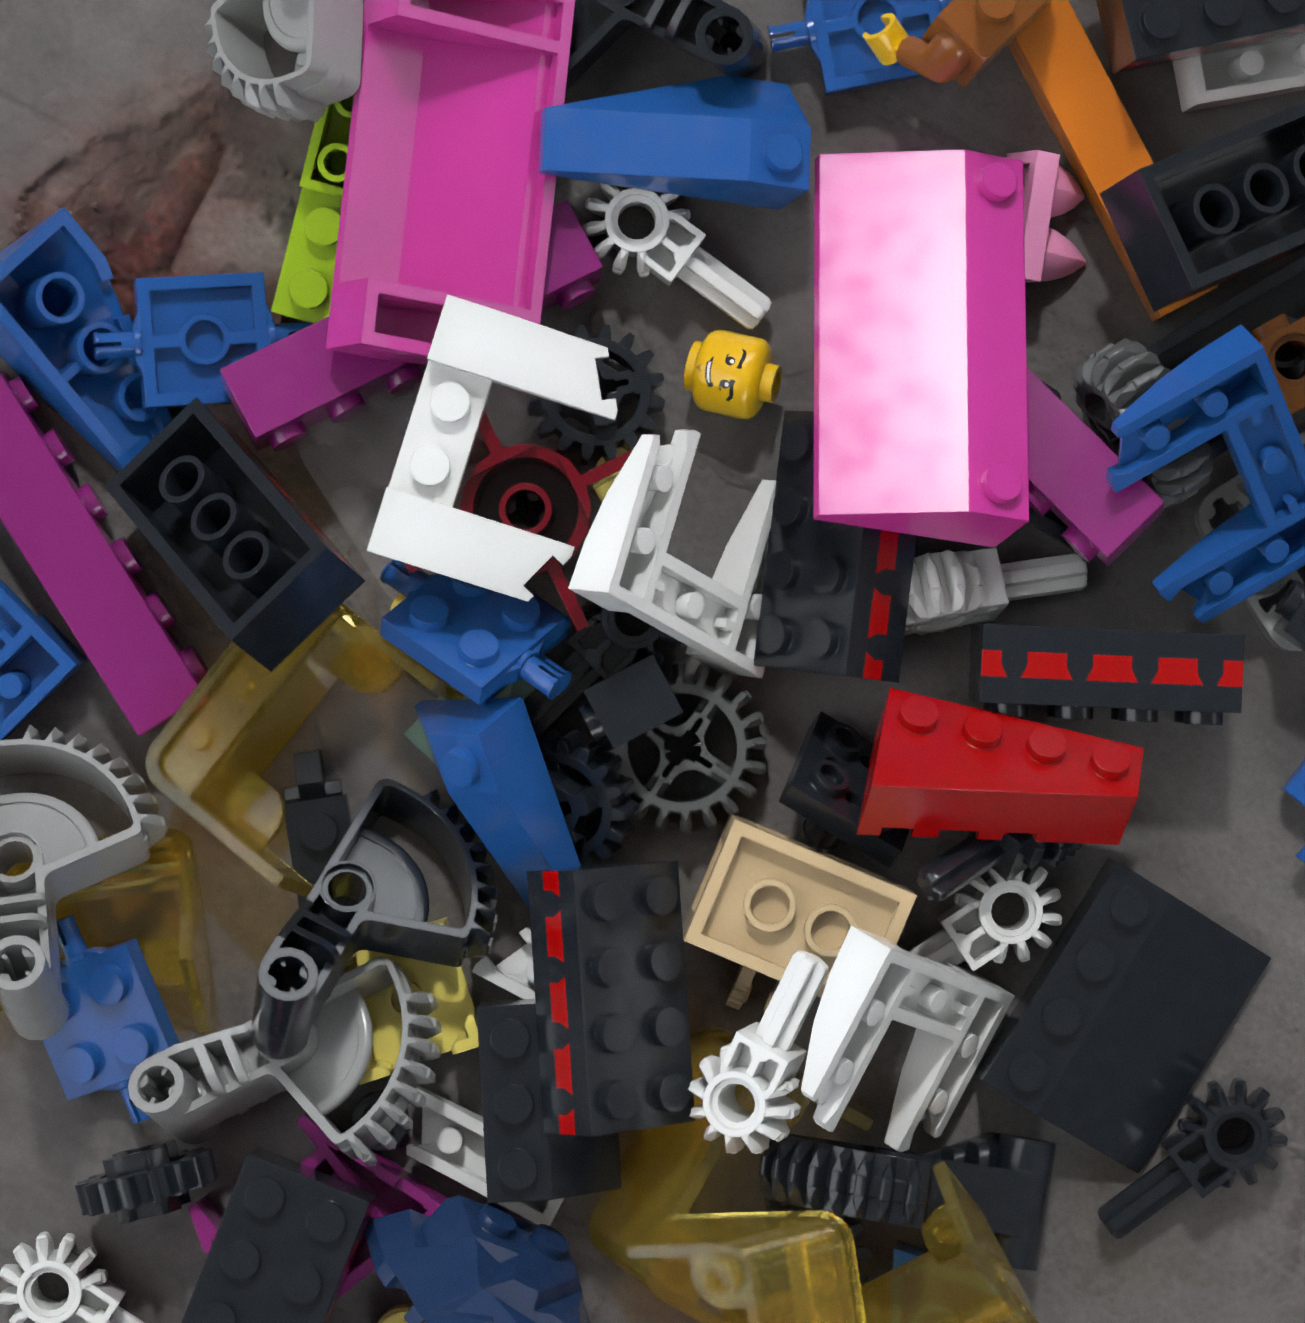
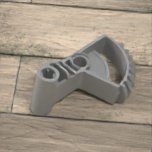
M217 0L211 7V17L203 30L211 38L207 44L206 52L214 57L212 70L221 75V85L228 88L232 96L240 99L243 105L254 109L256 112L273 119L277 117L284 121L292 120L301 123L307 119L318 122L324 115L327 105L351 97L360 86L364 0ZM267 30L276 43L284 49L296 53H306V62L301 69L281 77H274L268 64L263 37Z
M29 725L23 739L0 741V776L35 772L58 774L80 780L111 798L125 812L133 824L132 827L99 841L87 819L74 807L62 800L38 793L0 795V1003L12 1028L20 1036L28 1040H43L52 1037L61 1030L67 1019L68 1011L61 986L60 953L56 921V905L58 901L65 896L147 862L151 858L150 847L166 837L168 830L164 818L158 814L159 806L154 795L146 793L147 788L142 777L138 776L137 773L131 775L128 763L121 757L112 760L109 750L102 743L90 750L87 739L82 737L80 733L66 744L63 732L59 731L56 727H54L45 740H41L38 729ZM31 863L30 868L23 874L6 876L8 870L14 865Z
M380 956L344 973L339 978L330 997L326 1000L313 1022L307 1044L300 1053L283 1059L266 1056L256 1048L252 1041V1020L239 1026L175 1044L145 1059L136 1066L130 1075L128 1084L129 1096L138 1109L175 1138L185 1144L197 1145L207 1142L214 1137L220 1129L222 1121L236 1114L243 1115L250 1107L260 1102L264 1103L270 1097L280 1092L288 1091L343 1153L351 1159L360 1158L369 1167L376 1166V1155L371 1149L379 1142L389 1150L396 1149V1140L389 1132L396 1124L402 1129H413V1121L404 1113L409 1104L414 1107L426 1106V1098L416 1090L417 1085L436 1082L435 1073L423 1065V1062L441 1057L440 1048L434 1042L426 1040L442 1032L440 1022L435 1017L427 1016L438 1008V1002L432 993L414 992L408 976L402 967L396 962H392L389 958ZM395 984L401 1006L402 1037L394 1071L386 1088L368 1113L345 1133H341L326 1115L350 1097L361 1082L370 1061L373 1046V1030L370 1014L364 999Z

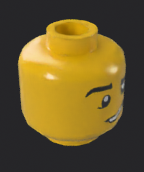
M716 330L709 333L703 342L695 341L691 346L685 365L683 383L685 390L692 392L693 401L699 409L748 420L758 414L764 402H775L780 390L783 370L782 366L773 364L772 349L766 340L726 330Z

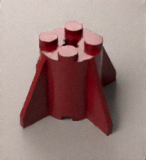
M484 410L479 431L491 454L479 462L471 472L463 488L460 510L574 546L572 557L564 565L552 556L531 578L550 574L577 631L582 630L590 625L574 592L568 589L570 583L563 571V567L578 556L591 528L593 510L588 493L615 478L633 450L580 475L569 459L547 447L520 443L503 448ZM525 496L528 497L532 504L542 501L545 504V511L538 516L540 523L530 529L524 523L514 526L511 521V516L519 511L516 501ZM404 563L410 574L422 569Z

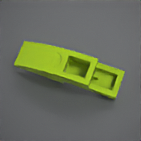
M354 95L327 105L324 115L314 124L299 184L302 189L271 309L273 313L311 323H316L329 316Z

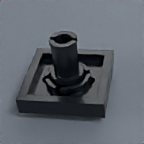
M821 711L808 728L779 802L807 818L800 826V834L808 846L811 847L822 831L826 833L816 851L821 853L832 852L839 844V840L842 839L890 868L902 853L910 829L882 828L880 835H856L873 742L861 736L850 725L840 723Z

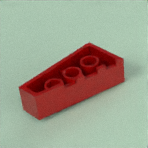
M890 688L874 738L856 835H880L882 828L911 829V837L938 838L940 830L976 831V837L979 840L1002 841L1003 835L1008 833H1029L1034 836L1036 842L1119 845L1138 798L1144 748Z

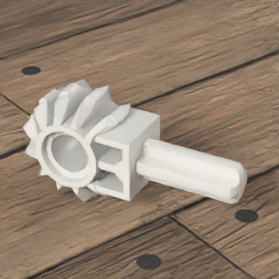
M600 183L602 192L611 200L610 203H605L597 198H587L585 209L593 214L605 217V220L588 222L582 228L586 236L589 237L606 235L607 238L594 248L599 260L604 258L613 248L619 252L613 263V273L621 275L626 268L628 256L636 257V268L639 277H647L650 272L668 286L678 277L746 329L752 330L756 327L770 309L772 302L769 297L700 247L706 234L689 222L691 218L689 209L667 210V206L676 201L680 195L663 193L659 197L654 193L655 191L625 187L626 190L620 192L616 185ZM631 206H640L647 209L654 218V230L643 239L628 238L621 232L618 226L619 215Z
M996 547L958 552L945 550L915 557L905 635L917 633L922 636L927 633H942L944 630L962 627L967 624L994 621L1009 604V601L1081 591L1087 586L1088 570L1086 562L1083 561L1079 554L1074 553L1000 564Z
M1041 866L1034 868L1024 880H1022L1023 870L1007 882L991 868L988 870L991 879L985 882L979 876L969 883L978 889L976 896L956 893L954 896V903L956 905L936 917L944 929L909 952L943 965L946 962L959 965L965 961L971 970L975 971L990 960H993L995 963H1003L1007 955L1008 944H1013L1017 958L1021 962L1029 961L1030 951L1025 940L1032 937L1039 946L1047 949L1052 941L1045 933L1038 929L1041 922L1052 926H1059L1062 923L1063 917L1054 911L1043 910V905L1056 902L1061 898L1060 890L1056 887H1051L1038 892L1035 891L1045 881L1048 874ZM1008 892L1017 893L1023 899L1025 906L1024 914L1013 925H998L992 918V904L1001 894Z
M796 951L760 1023L755 1022L737 1031L732 1042L721 1047L720 1057L710 1055L700 1062L699 1067L704 1077L691 1081L688 1090L703 1099V1103L693 1107L689 1116L695 1119L706 1117L710 1125L705 1130L703 1140L713 1141L724 1134L726 1153L736 1154L743 1149L745 1144L754 1154L765 1151L769 1148L770 1139L779 1142L789 1135L790 1128L785 1119H792L800 1113L801 1106L794 1100L786 1097V1094L799 1087L800 1080L795 1078L808 1052L794 1044V1041L829 972L828 965L820 957L806 951ZM736 1084L745 1086L752 1093L755 1101L753 1112L746 1111L737 1102L735 1096Z
M41 1232L36 1238V1251L22 1242L13 1250L19 1265L5 1264L1 1268L0 1277L15 1286L1 1291L0 1304L11 1305L19 1303L20 1308L9 1319L10 1323H23L28 1317L35 1321V1323H144L118 1306L126 1291L108 1280L106 1269L87 1270L86 1266L97 1255V1250L93 1246L86 1248L79 1257L72 1253L76 1243V1236L74 1234L67 1233L63 1237L59 1249H55L49 1232ZM50 1272L59 1274L68 1284L69 1296L57 1301L48 1299L39 1289V1276Z

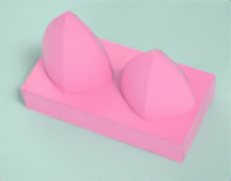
M1041 150L1007 153L1006 158L1023 161L1025 283L1056 280L1076 272L1087 263L1085 258L1068 238L1058 231L1049 228L1051 217L1069 212L1085 199L1079 184L1070 173L1059 165L1060 154Z

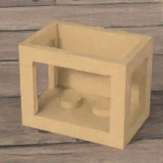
M731 814L727 818L682 926L683 939L685 942L741 965L725 1004L727 1006L740 1010L742 1004L746 1003L753 986L752 980L756 971L776 979V985L773 991L769 993L763 1008L765 1013L796 951L801 950L820 957L828 965L829 972L817 994V997L822 998L829 973L850 927L854 926L878 935L897 945L917 895L904 884L830 853L816 851L817 848L813 846L810 847L806 843L756 822Z

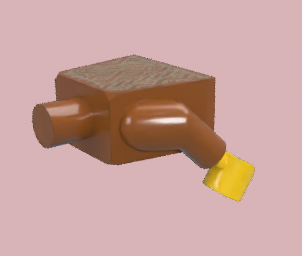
M952 0L937 15L922 38L913 35L909 36L893 13H886L880 17L885 25L882 31L876 34L864 32L862 36L882 65H891L898 62L901 66L937 83H947L954 79L964 89L1051 3V0Z

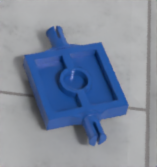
M807 0L804 20L767 26L768 36L771 39V51L776 53V51L809 45L810 50L819 62L825 96L923 77L901 66L898 62L891 65H882L862 35L864 32L876 34L882 31L885 25L880 17L886 13H893L909 36L913 35L922 38L937 15L952 0Z
M264 272L136 278L133 281L136 315L131 331L93 332V345H119L96 347L93 351L95 360L133 357V361L140 373L143 409L186 407L196 397L205 405L232 404L222 385L220 369L312 325V323L274 324V319L266 304Z
M394 559L384 567L380 581L405 596L406 599L382 617L380 636L475 703L480 705L499 688L523 679L544 693L550 700L554 699L556 694L559 695L564 689L567 677L540 660L543 651L564 634L566 617L536 596H533L527 602L438 573L422 578L415 572L410 574L404 564Z
M73 913L56 920L58 946L64 958L60 960L62 994L68 1008L67 1019L61 1030L52 1037L42 1041L68 1101L98 1090H119L132 1119L131 1122L136 1124L150 1117L138 1109L130 1099L128 1090L130 1075L136 1066L145 1059L180 1043L137 939L134 938L110 948H87Z

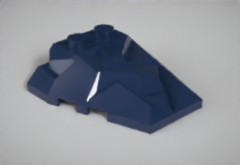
M458 1195L446 1199L430 1217L408 1209L372 1219L364 1230L375 1271L386 1288L397 1287L405 1290L414 1303L404 1316L407 1323H590L579 1276L568 1249V1242L559 1231L549 1225L538 1224L535 1226L511 1216L509 1212L494 1203L483 1205Z

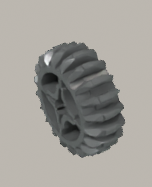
M1125 338L1115 344L1109 343L1089 355L1085 362L1076 367L1074 389L1077 393L1076 403L1083 412L1082 421L1119 456L1120 437H1117L1111 431L1112 422L1171 370L1164 368L1158 356L1150 351L1148 352L1146 347L1137 341L1132 342ZM1191 414L1184 420H1181L1179 416L1166 426L1167 429L1171 432L1183 425ZM1205 442L1141 480L1164 501V508L1182 503L1199 492L1198 489L1210 482V473L1213 472L1212 460L1210 458L1211 447Z
M674 661L672 663L674 681L668 682L673 693L694 694L703 698L684 722L677 725L662 723L656 726V728H659L668 735L672 733L675 736L681 737L686 730H691L698 718H702L701 723L694 732L699 740L693 743V746H700L699 755L711 762V765L705 766L696 759L692 761L689 758L683 757L678 764H673L667 775H662L669 763L665 753L671 751V748H664L665 739L653 732V729L644 734L658 745L660 760L646 785L639 780L631 766L628 755V742L615 749L610 744H603L601 755L604 758L619 755L622 758V762L615 770L619 777H631L634 779L635 784L624 792L625 798H629L634 793L640 799L639 810L632 814L633 819L641 821L651 806L659 810L655 819L656 830L665 831L669 821V813L680 814L679 825L681 832L688 834L692 831L690 815L692 813L701 812L704 824L708 829L717 826L716 817L711 807L721 802L726 813L730 816L731 814L736 815L739 813L736 803L728 796L735 788L744 796L749 798L754 796L756 789L741 778L745 770L755 774H764L766 765L760 761L748 759L749 749L762 750L768 748L769 744L766 737L748 738L746 728L758 726L764 721L762 713L755 712L742 718L737 710L749 702L751 694L747 690H743L731 701L723 695L731 685L732 676L724 673L718 679L715 687L712 688L705 684L709 675V666L707 664L700 663L696 669L695 681L684 680L685 668L683 662ZM719 708L728 718L735 737V755L731 767L713 756L704 744V735L707 727ZM685 770L700 771L720 783L709 793L693 799L676 800L662 796L673 779Z

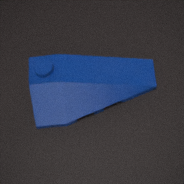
M733 75L714 77L545 107L541 111L538 174L780 210L809 191L811 127L788 84Z
M63 207L0 252V357L18 375L20 374L28 385L120 472L173 419L168 408L143 409L140 373L133 361V357L95 360L93 350L96 347L119 345H93V332H129L133 322L130 315H124L110 282V279L114 278L106 257L65 207Z
M493 698L486 705H478L471 699L420 701L414 707L433 760L449 795L529 908L527 871L578 867L581 865L523 698Z

